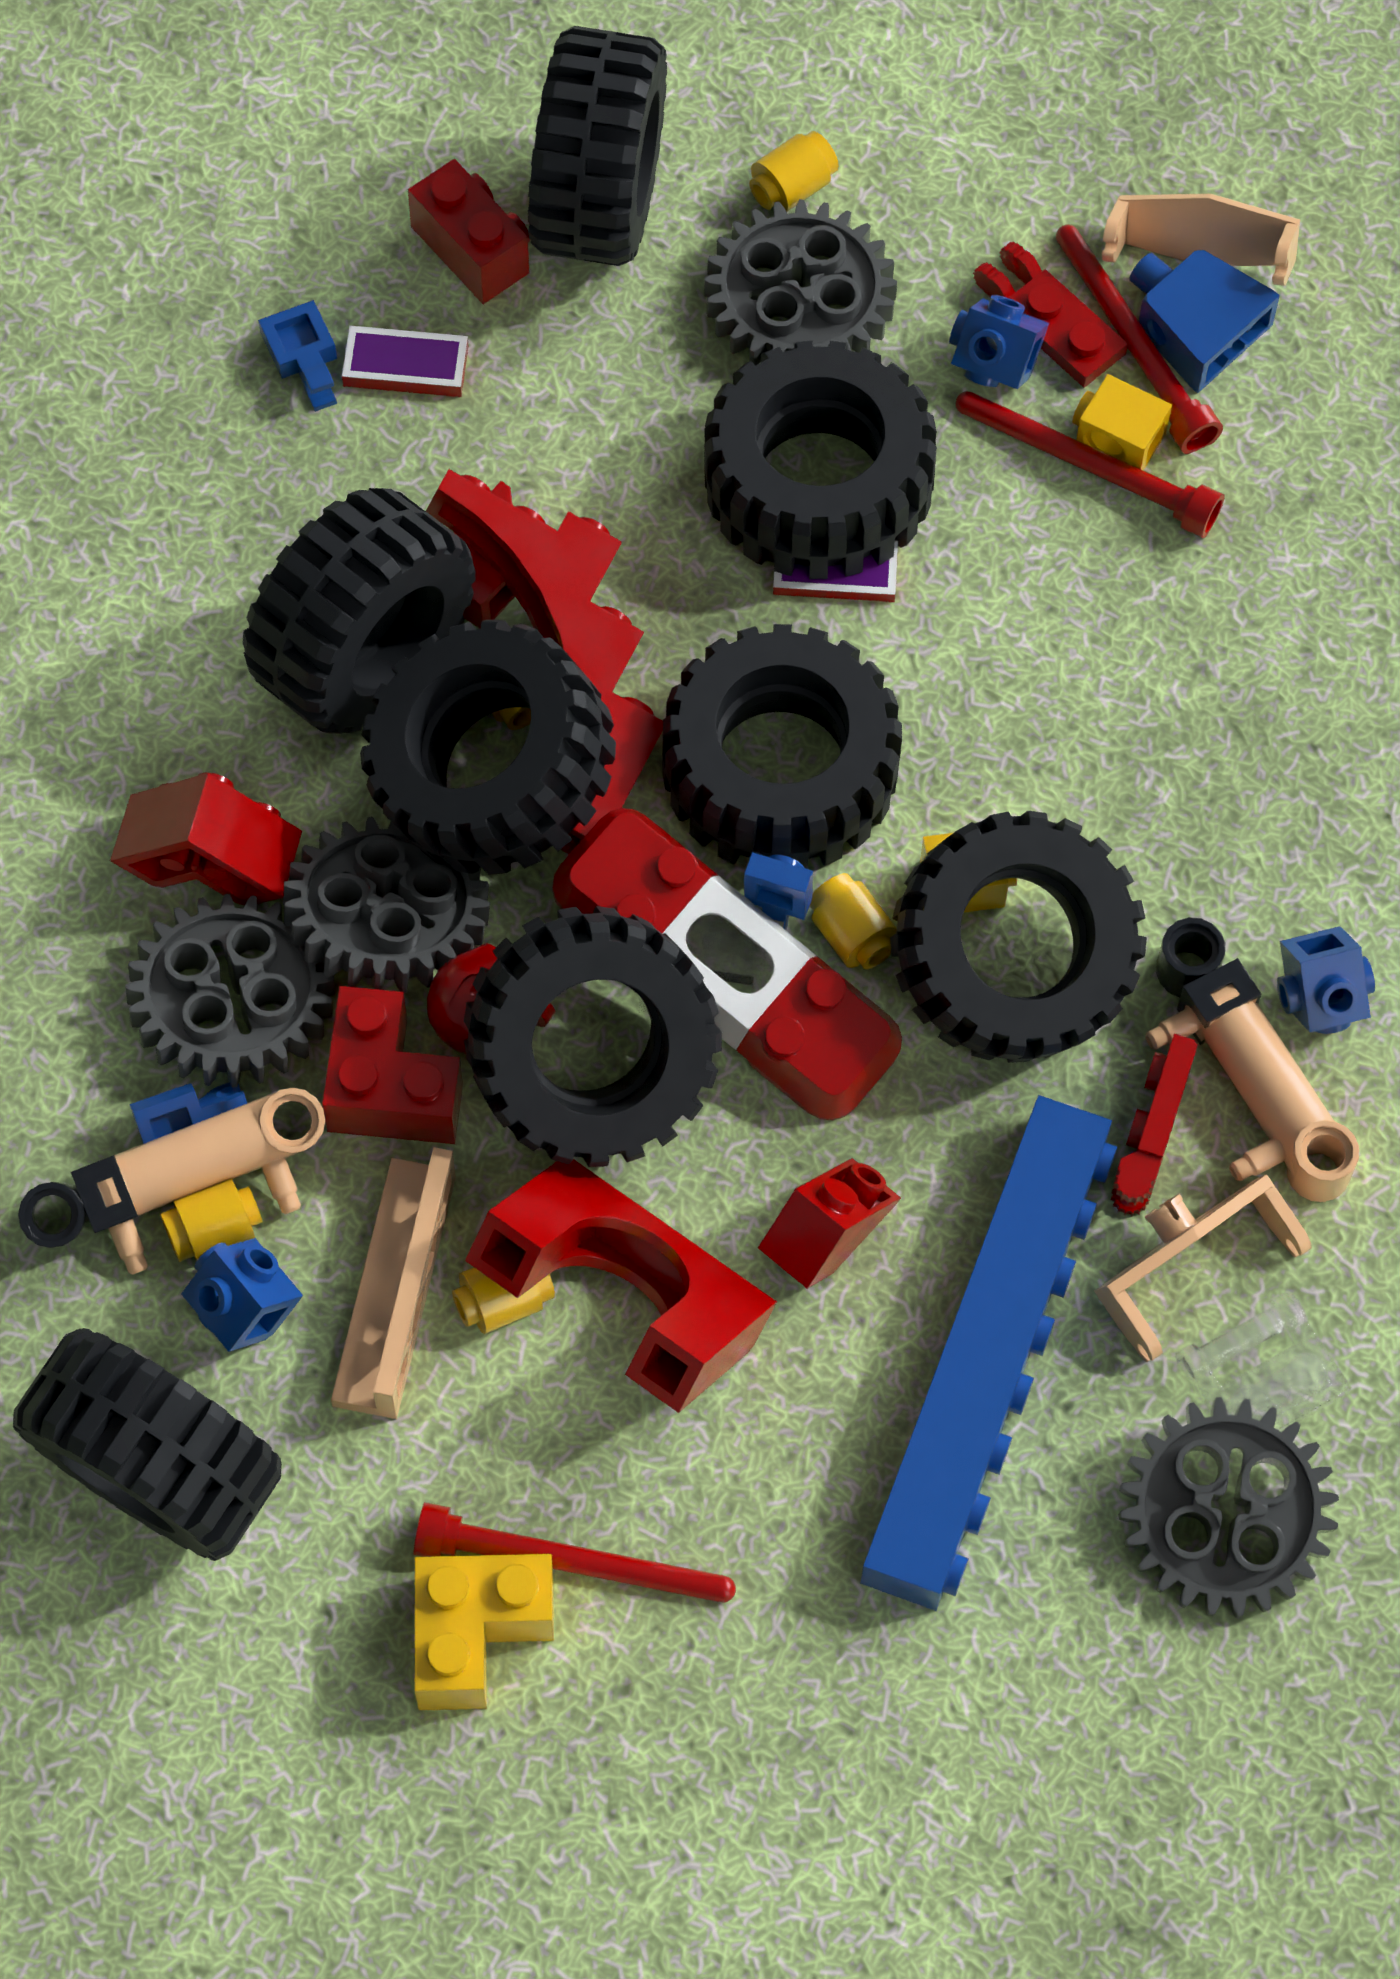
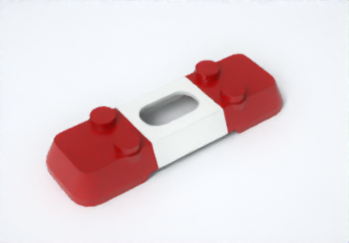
M620 808L610 811L603 816L560 864L554 874L552 892L555 902L561 909L577 907L582 914H592L595 906L614 908L620 916L629 918L634 914L650 922L660 933H666L683 950L703 975V982L713 994L719 1013L714 1017V1022L722 1031V1039L746 1058L753 1069L809 1114L823 1120H836L847 1116L883 1077L899 1055L902 1046V1035L898 1024L889 1014L651 819L637 810ZM709 914L719 915L763 949L771 958L774 966L773 975L766 986L758 992L750 994L741 993L732 988L689 951L686 943V933L697 919Z

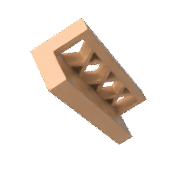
M433 1147L429 1165L391 1158L331 1397L332 1407L397 1419L456 1179L453 1151Z

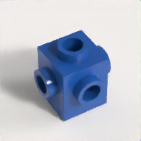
M992 295L990 300L983 298L970 307L969 312L961 310L955 320L949 344L957 347L951 364L965 369L964 376L977 384L987 387H998L999 383L1018 389L1029 380L1033 372L1049 323L1024 314L1025 306L1013 299L998 295Z
M1341 926L1280 941L1285 976L1277 978V990L1281 1005L1286 1014L1292 1013L1310 1033L1318 1032L1322 1034L1341 1032L1347 1029L1351 1022L1371 1018L1368 994L1375 991L1372 967L1368 959L1362 956L1361 946Z
M256 1238L229 1246L226 1243H218L208 1249L196 1261L194 1268L197 1273L181 1293L198 1314L201 1323L213 1332L228 1352L268 1339L276 1332L303 1297V1294L279 1267L275 1256L264 1248Z

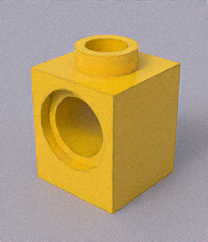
M1107 374L1096 393L1089 390L1085 392L1074 412L1072 423L1079 426L1076 440L1144 471L1166 435L1172 404Z

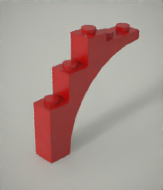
M448 469L426 512L465 539L501 574L505 583L527 613L533 628L537 629L544 638H552L571 657L601 693V700L608 707L614 726L609 734L616 741L615 761L613 764L605 765L604 767L612 778L604 797L596 795L591 805L597 811L588 824L583 826L581 823H578L568 834L573 840L560 850L570 854L603 816L610 811L623 807L663 731V720L654 716L652 709L638 699L632 697L622 698L613 693L644 631L633 626L630 619L619 610L607 606L600 607L591 602L622 541L611 536L608 529L600 522L588 517H578L569 511L556 530L547 525L544 519L534 510L525 506H514L494 495L490 488L480 479L470 475H459Z

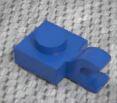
M314 300L259 319L260 334L281 378L299 373L305 392L315 412L337 404L331 389L334 386V381L325 364L337 359L336 346Z
M752 852L744 873V896L754 905L762 907V911L787 930L789 916L805 920L813 898V871L804 868L800 862L788 856L771 855L766 857Z
M189 1083L129 1105L142 1143L145 1144L247 1104L244 1092L240 1089L239 1083L237 1087L233 1088L230 1083L222 1084L210 1090L200 1099L197 1098L192 1084Z

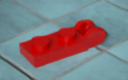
M1009 242L999 252L1002 263L1006 268L1025 283L1018 291L1015 292L1009 279L1001 271L999 272L996 267H993L992 264L986 262L974 270L973 278L976 281L975 284L990 298L992 295H998L1013 299L1025 306L1024 314L1049 323L1041 349L1083 388L1126 355L1128 343L1046 269L1042 271L1035 257L1027 250L1025 251L1018 242Z
M1174 1034L1168 1055L1159 1052L1154 1054L1144 1089L1156 1093L1150 1112L1140 1109L1136 1110L1126 1146L1138 1150L1121 1158L1113 1185L1115 1189H1112L1111 1192L1113 1194L1111 1196V1200L1114 1202L1113 1207H1117V1212H1123L1124 1216L1130 1214L1132 1217L1135 1213L1140 1215V1211H1145V1205L1149 1204L1150 1200L1148 1198H1151L1197 1050L1198 1044L1195 1043L1196 1040Z

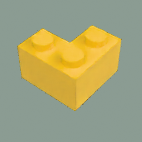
M552 1554L415 1557V1695L418 1710L487 1709L486 1642L554 1641Z

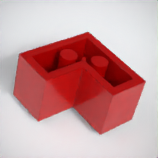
M204 772L195 777L161 784L159 787L131 794L110 861L151 886L164 888L196 879L223 896L224 894H230L233 901L239 905L245 906L246 901L251 895L257 897V903L259 904L283 898L284 882L289 879L290 864L294 862L302 830L281 818V813L275 807L266 803L255 802L235 790L234 784L226 777Z
M339 986L322 1103L327 1132L455 1144L463 1089L460 1057L403 1052L407 1028L404 992Z

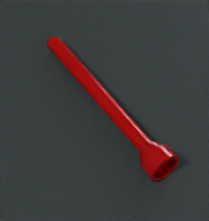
M1070 224L1061 226L1056 233L1058 244L1119 336L1128 343L1129 351L1161 399L1172 404L1169 432L1182 453L1190 454L1213 444L1220 437L1223 425L1212 408L1207 404H1201L1197 399H1190L1077 228Z
M964 391L956 398V408L961 414L1174 511L1173 518L1181 521V528L1201 538H1205L1220 514L1225 494L1201 484L1198 488L1187 485L1185 489L1180 488L971 391Z
M424 1502L414 1543L413 1555L420 1557L442 1556V1554L455 1556L457 1550L480 1555L552 1554V1567L555 1570L721 1603L730 1601L736 1593V1585L728 1576L463 1524V1516L451 1514V1507Z

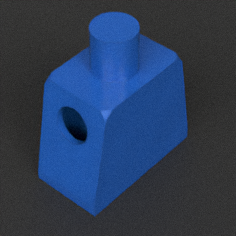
M1205 250L1194 251L1174 270L1156 255L1149 253L1137 263L1129 278L1130 282L1146 294L1142 300L1139 315L1140 324L1161 355L1196 393H1199L1273 326L1280 297L1271 288Z

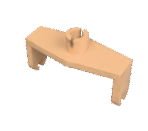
M1214 194L1119 195L1106 222L1103 242H1106L1104 250H1102V260L1116 262L1124 244L1182 261L1194 251L1205 250L1231 266H1276L1272 276V283L1274 285L1286 286L1296 262L1300 219Z
M1267 1174L1252 1180L1196 1219L1182 1201L1183 1198L1180 1194L1161 1204L1159 1209L1152 1210L1144 1218L1148 1223L1150 1222L1163 1242L1094 1290L1120 1331L1144 1361H1153L1163 1354L1162 1347L1155 1333L1125 1289L1199 1240L1250 1202L1254 1204L1268 1227L1293 1257L1301 1256L1311 1249V1242L1306 1231Z

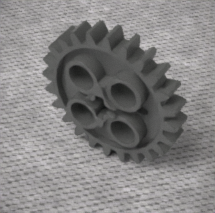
M799 199L795 213L787 214L779 201L774 202L773 217L768 219L759 210L753 209L751 213V227L749 228L743 223L734 221L732 223V239L719 237L717 239V255L708 257V276L705 277L704 296L708 297L707 317L716 318V336L724 337L731 335L730 352L732 354L749 348V361L755 366L761 362V354L780 347L782 352L794 350V343L813 340V347H829L830 341L848 343V350L851 351L852 349L857 353H860L862 348L870 350L871 338L877 340L884 338L885 323L893 319L894 300H896L897 280L893 279L894 260L884 258V240L869 242L871 226L868 223L852 230L850 228L851 212L848 210L842 213L836 220L829 218V203L825 202L819 207L816 214L808 213L807 205L803 199ZM816 256H825V257H828V258H830V259H828V260H818V259H815V258H813V257H816ZM758 268H769V269H772L773 271H770V272H761V271H757L756 269H758ZM830 305H841V306H844V307H846V308H844V309H833V308H829L828 306H830ZM772 317H784V318H787V319H789V320H786V321H774V320H771L770 318H772Z
M367 817L365 831L358 832L346 821L342 822L341 838L337 839L330 833L322 831L319 837V849L304 845L302 847L301 862H291L289 881L284 882V925L292 927L291 943L293 946L305 945V961L307 963L325 958V977L329 978L343 969L348 972V987L356 986L362 977L371 978L373 989L381 990L385 980H394L400 992L405 993L407 992L409 978L417 977L428 988L433 981V970H438L456 955L473 949V945L483 944L485 926H488L490 902H488L489 883L480 880L481 867L479 872L469 874L455 871L448 863H437L423 853L392 822H390L388 829H379L375 819Z
M224 894L221 908L212 910L208 902L202 897L198 898V914L192 917L179 907L174 908L175 926L173 928L156 921L153 924L156 942L139 940L137 943L139 960L129 961L128 970L131 983L126 984L125 989L127 1004L131 1005L129 1007L131 1026L140 1028V1041L143 1048L157 1045L158 1064L162 1066L178 1057L179 1077L184 1079L198 1067L203 1069L204 1085L206 1086L212 1084L218 1072H227L231 1087H237L241 1072L250 1071L253 1078L260 1084L264 1082V1066L271 1063L277 1070L285 1074L288 1072L287 1053L291 1052L298 1057L306 1059L309 1056L307 1038L323 1039L324 1021L322 1019L332 1018L333 1016L331 996L335 995L334 975L329 978L324 976L325 958L307 963L305 961V945H292V927L285 926L282 922V907L280 903L276 902L264 914L258 912L257 897L251 895L246 901L243 909L234 907L230 894ZM213 946H220L223 949L233 989L241 998L242 1016L250 1031L249 1034H241L238 1029L228 988L225 983H221L220 966L212 950ZM247 950H259L265 953L258 958L252 959L240 956V954ZM186 969L202 970V972L191 976L179 974ZM273 1003L283 1006L276 1011L259 1009L263 1005ZM204 1021L221 1023L214 1028L208 1029L197 1026Z
M1216 1397L1211 1407V1416L1205 1418L1194 1402L1190 1403L1186 1407L1187 1425L1182 1426L1168 1414L1161 1421L1167 1435L1165 1441L1149 1433H1146L1142 1438V1443L1152 1455L1150 1460L1131 1456L1127 1462V1465L1139 1474L1141 1479L1140 1482L1130 1481L1122 1483L1119 1488V1492L1136 1499V1506L1120 1511L1118 1518L1125 1522L1138 1523L1139 1531L1133 1533L1124 1541L1125 1547L1145 1546L1149 1554L1138 1565V1571L1144 1572L1158 1566L1163 1574L1158 1581L1156 1590L1161 1593L1174 1583H1177L1182 1587L1180 1606L1183 1608L1188 1606L1196 1595L1199 1594L1205 1596V1610L1208 1616L1215 1615L1223 1599L1229 1601L1235 1618L1242 1617L1246 1607V1598L1249 1597L1253 1598L1262 1612H1266L1271 1609L1269 1590L1274 1588L1282 1597L1290 1600L1296 1595L1294 1586L1289 1578L1292 1574L1308 1582L1316 1576L1313 1568L1305 1560L1306 1557L1309 1555L1316 1558H1326L1331 1552L1316 1537L1318 1533H1328L1338 1529L1337 1522L1321 1515V1508L1339 1501V1496L1331 1492L1319 1491L1318 1483L1322 1482L1333 1472L1332 1468H1311L1308 1460L1317 1452L1320 1447L1319 1444L1314 1442L1301 1448L1297 1447L1293 1442L1301 1426L1297 1421L1289 1425L1282 1432L1274 1428L1277 1417V1408L1271 1407L1260 1420L1252 1418L1250 1399L1244 1398L1236 1414L1228 1415L1222 1397ZM1238 1448L1243 1453V1459L1235 1488L1234 1502L1238 1506L1245 1507V1514H1238L1230 1523L1226 1562L1224 1566L1219 1567L1214 1564L1213 1557L1221 1527L1222 1511L1212 1508L1211 1501H1218L1225 1494L1229 1479L1230 1454L1232 1449ZM1192 1451H1203L1213 1457L1218 1466L1216 1481L1209 1485L1192 1483L1183 1471L1185 1455ZM1259 1463H1268L1275 1466L1284 1478V1488L1281 1495L1275 1498H1266L1258 1495L1250 1484L1249 1474L1252 1466ZM1193 1517L1204 1525L1207 1532V1541L1202 1550L1187 1552L1175 1544L1172 1538V1526L1176 1519ZM1258 1529L1270 1537L1273 1544V1555L1268 1563L1255 1565L1248 1562L1241 1555L1239 1538L1243 1531Z

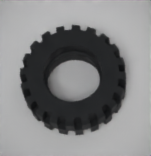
M573 26L562 31L556 40L541 95L528 192V235L531 240L530 243L542 254L621 266L634 260V257H636L639 244L643 238L644 226L648 218L650 200L655 183L667 88V53L664 49L665 47L655 38Z
M813 340L794 343V350L782 352L781 348L777 347L761 354V363L756 366L751 361L745 363L733 373V384L728 382L722 385L716 394L714 409L707 414L704 428V472L707 503L712 517L720 521V531L735 546L743 542V555L755 563L762 565L765 560L773 562L774 572L792 576L795 564L810 566L809 579H827L828 566L842 565L845 577L862 573L863 558L872 555L878 566L894 557L895 541H898L900 548L907 546L917 534L918 523L926 519L931 506L932 491L934 490L937 431L934 416L927 411L928 401L921 389L914 384L908 387L909 375L896 364L891 362L885 367L881 364V355L862 348L860 353L848 350V343L830 341L829 347H813ZM825 433L840 436L854 442L867 452L874 463L863 473L851 480L834 485L816 486L799 483L783 476L765 458L778 445L791 438L804 434Z
M369 488V490L352 492L347 495L346 501H334L323 509L321 517L316 521L310 520L298 531L300 536L290 547L286 545L276 558L278 563L271 574H266L258 587L260 595L255 603H251L246 617L249 628L243 631L242 643L245 650L244 657L250 674L257 683L321 732L342 734L361 731L366 715L374 714L377 706L372 702V699L381 682L388 685L395 676L392 667L403 656L409 660L421 650L418 646L420 642L434 634L439 639L450 635V627L463 624L465 620L463 616L464 610L471 605L474 594L471 584L475 581V568L470 550L465 541L401 492L387 488Z
M484 620L481 622V629H476L470 622L450 627V635L439 639L436 634L430 636L418 644L421 650L409 660L403 656L392 667L395 676L388 685L381 682L372 699V702L377 706L374 714H367L364 720L361 736L370 745L362 746L360 752L362 770L369 776L366 786L373 801L383 809V814L428 857L439 864L448 863L455 871L473 874L479 872L481 867L488 875L504 874L511 871V863L518 862L525 869L543 861L542 852L552 846L559 851L573 840L568 834L578 823H581L583 826L588 824L597 811L591 805L596 795L604 797L612 778L604 767L605 765L613 764L615 761L616 741L609 734L614 724L608 707L601 700V693L564 649L552 638H544L537 629L522 623L513 625L511 628L505 620ZM516 707L531 709L530 728L525 744L515 760L503 772L491 780L473 787L447 788V769L451 754L460 738L473 724L483 717L502 709Z
M773 624V632L759 634L756 626L737 631V641L728 644L725 638H720L706 647L705 662H702L699 658L692 659L681 672V685L672 687L667 699L666 718L663 719L662 742L665 790L671 792L670 806L678 820L683 822L690 818L689 834L703 847H706L712 839L718 842L717 857L732 864H736L740 855L750 858L753 852L766 857L771 855L788 856L800 862L806 869H808V859L819 856L823 865L826 866L842 859L844 842L847 841L854 849H857L869 839L872 822L881 824L890 808L891 795L895 793L902 745V723L897 720L899 706L893 690L887 687L883 688L884 675L874 662L867 661L861 665L859 663L860 650L847 641L841 640L838 646L828 642V632L810 627L808 634L792 632V624ZM787 712L807 717L824 727L839 745L840 756L828 769L813 778L796 783H771L754 778L740 770L727 757L722 749V744L726 736L745 720L765 713Z
M1009 811L989 815L980 822L967 824L927 853L926 858L920 864L914 867L904 884L907 888L904 895L896 901L892 917L893 920L897 921V931L895 935L890 937L891 957H899L901 972L895 976L902 993L909 990L917 1003V1006L912 1011L923 1024L931 1021L940 1029L941 1032L938 1038L953 1048L963 1045L971 1049V1056L985 1060L1004 1058L1007 1059L1008 1063L1028 1062L1040 1057L1046 1058L1077 1046L1095 1036V1032L1099 1028L1111 1023L1123 1009L1120 1005L1123 998L1133 993L1140 974L1134 971L1137 960L1145 957L1147 937L1138 936L1137 922L1146 918L1142 899L1131 900L1126 886L1133 883L1134 880L1125 865L1116 869L1107 858L1112 849L1099 837L1090 842L1081 836V825L1066 818L1058 823L1048 821L1047 813L1026 811L1021 816H1011ZM1007 878H1019L1030 881L1050 893L1063 908L1069 920L1073 936V953L1069 969L1054 987L1042 994L1022 998L1001 994L989 987L978 977L966 958L961 941L962 915L972 897L981 888L992 882Z
M595 906L592 914H582L577 907L557 910L558 919L544 924L541 918L537 917L522 925L526 934L513 944L508 938H505L493 950L497 960L490 970L484 967L480 968L473 982V986L477 991L475 1000L466 1002L464 1023L468 1028V1038L464 1040L466 1058L472 1067L473 1078L492 1113L503 1127H508L514 1133L517 1141L532 1151L542 1148L547 1152L551 1160L568 1165L573 1161L574 1157H582L588 1167H604L609 1164V1155L620 1153L626 1162H630L645 1156L642 1148L643 1144L657 1138L663 1147L677 1137L678 1134L672 1125L682 1115L688 1120L693 1121L703 1107L697 1095L701 1087L713 1088L718 1069L712 1063V1055L722 1051V1031L714 1022V1017L719 1012L714 996L703 982L704 977L695 964L666 933H660L650 922L634 914L629 918L620 916L614 908ZM612 980L630 987L643 1000L651 1020L649 1039L636 1065L619 1080L598 1089L569 1090L552 1083L540 1071L532 1049L534 1030L546 1007L565 990L587 981Z
M79 1328L63 1337L14 1409V1430L19 1433L22 1439L35 1447V1450L51 1460L58 1468L78 1480L93 1493L116 1506V1508L140 1521L151 1530L167 1537L186 1550L189 1549L203 1558H209L212 1561L219 1560L233 1552L281 1479V1458L272 1451V1447L257 1437L253 1433L254 1431L243 1422L235 1419L219 1404L202 1395L196 1388L184 1380L178 1379L167 1372L165 1368L142 1357L133 1349L121 1343L112 1341L108 1336L98 1332L94 1333L90 1329Z

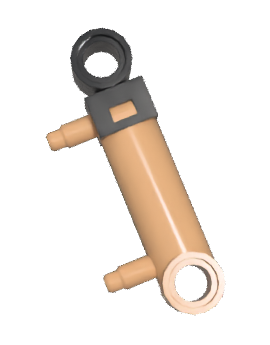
M1188 917L1176 921L1167 929L1162 939L1156 964V974L1160 984L1166 991L1180 998L1177 1007L1179 1013L1161 1021L1157 1027L1146 1033L1145 1038L1151 1049L1155 1050L1167 1044L1171 1045L1174 1034L1184 1037L1193 1034L1199 1045L1207 1043L1269 1139L1268 1141L1245 1152L1240 1159L1230 1164L1229 1169L1235 1180L1242 1181L1252 1175L1257 1176L1284 1162L1287 1166V1177L1290 1185L1300 1196L1317 1202L1336 1199L1346 1190L1359 1160V1145L1354 1134L1346 1126L1335 1122L1259 1007L1258 1004L1262 994L1240 960L1237 958L1222 966L1226 944L1222 933L1214 924L1202 918ZM1193 953L1199 956L1204 961V964L1188 966L1182 963L1176 955ZM1324 1154L1335 1162L1337 1169L1330 1171L1320 1170L1314 1167L1309 1161L1308 1156Z
M297 1088L279 1090L122 1153L71 1172L75 1182L73 1186L59 1182L39 1184L27 1192L19 1208L20 1227L29 1240L39 1246L48 1248L68 1244L78 1237L85 1223L89 1221L94 1233L108 1228L120 1259L124 1261L128 1273L133 1275L146 1270L148 1267L143 1253L144 1246L133 1218L171 1204L173 1201L262 1168L271 1194L277 1200L281 1212L284 1214L291 1213L300 1209L301 1203L296 1193L298 1188L286 1158L303 1152L316 1144L323 1134L325 1125L323 1107L317 1098L306 1090ZM284 1103H300L310 1113V1129L300 1139H284L274 1128V1112ZM50 1195L59 1196L64 1199L70 1206L72 1214L67 1228L56 1234L47 1233L40 1229L35 1222L34 1216L35 1208L39 1201Z

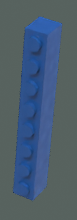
M1038 1095L865 1559L860 1584L937 1611L943 1592L956 1596L969 1558L957 1553L965 1531L978 1535L991 1499L989 1496L980 1494L987 1471L998 1475L1001 1473L1013 1438L1002 1434V1429L1009 1411L1019 1415L1023 1412L1034 1377L1023 1374L1030 1352L1043 1356L1055 1323L1054 1318L1044 1315L1051 1294L1062 1298L1065 1296L1076 1264V1260L1065 1257L1072 1237L1085 1240L1097 1203L1086 1200L1093 1179L1103 1183L1106 1182L1118 1146L1107 1143L1112 1120Z

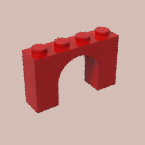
M575 1159L569 1165L556 1161L490 1209L465 1259L467 1263L516 1298H519L553 1271L568 1266H586L601 1269L615 1274L636 1286L653 1302L661 1317L649 1326L625 1375L678 1413L749 1353L777 1303L769 1295Z

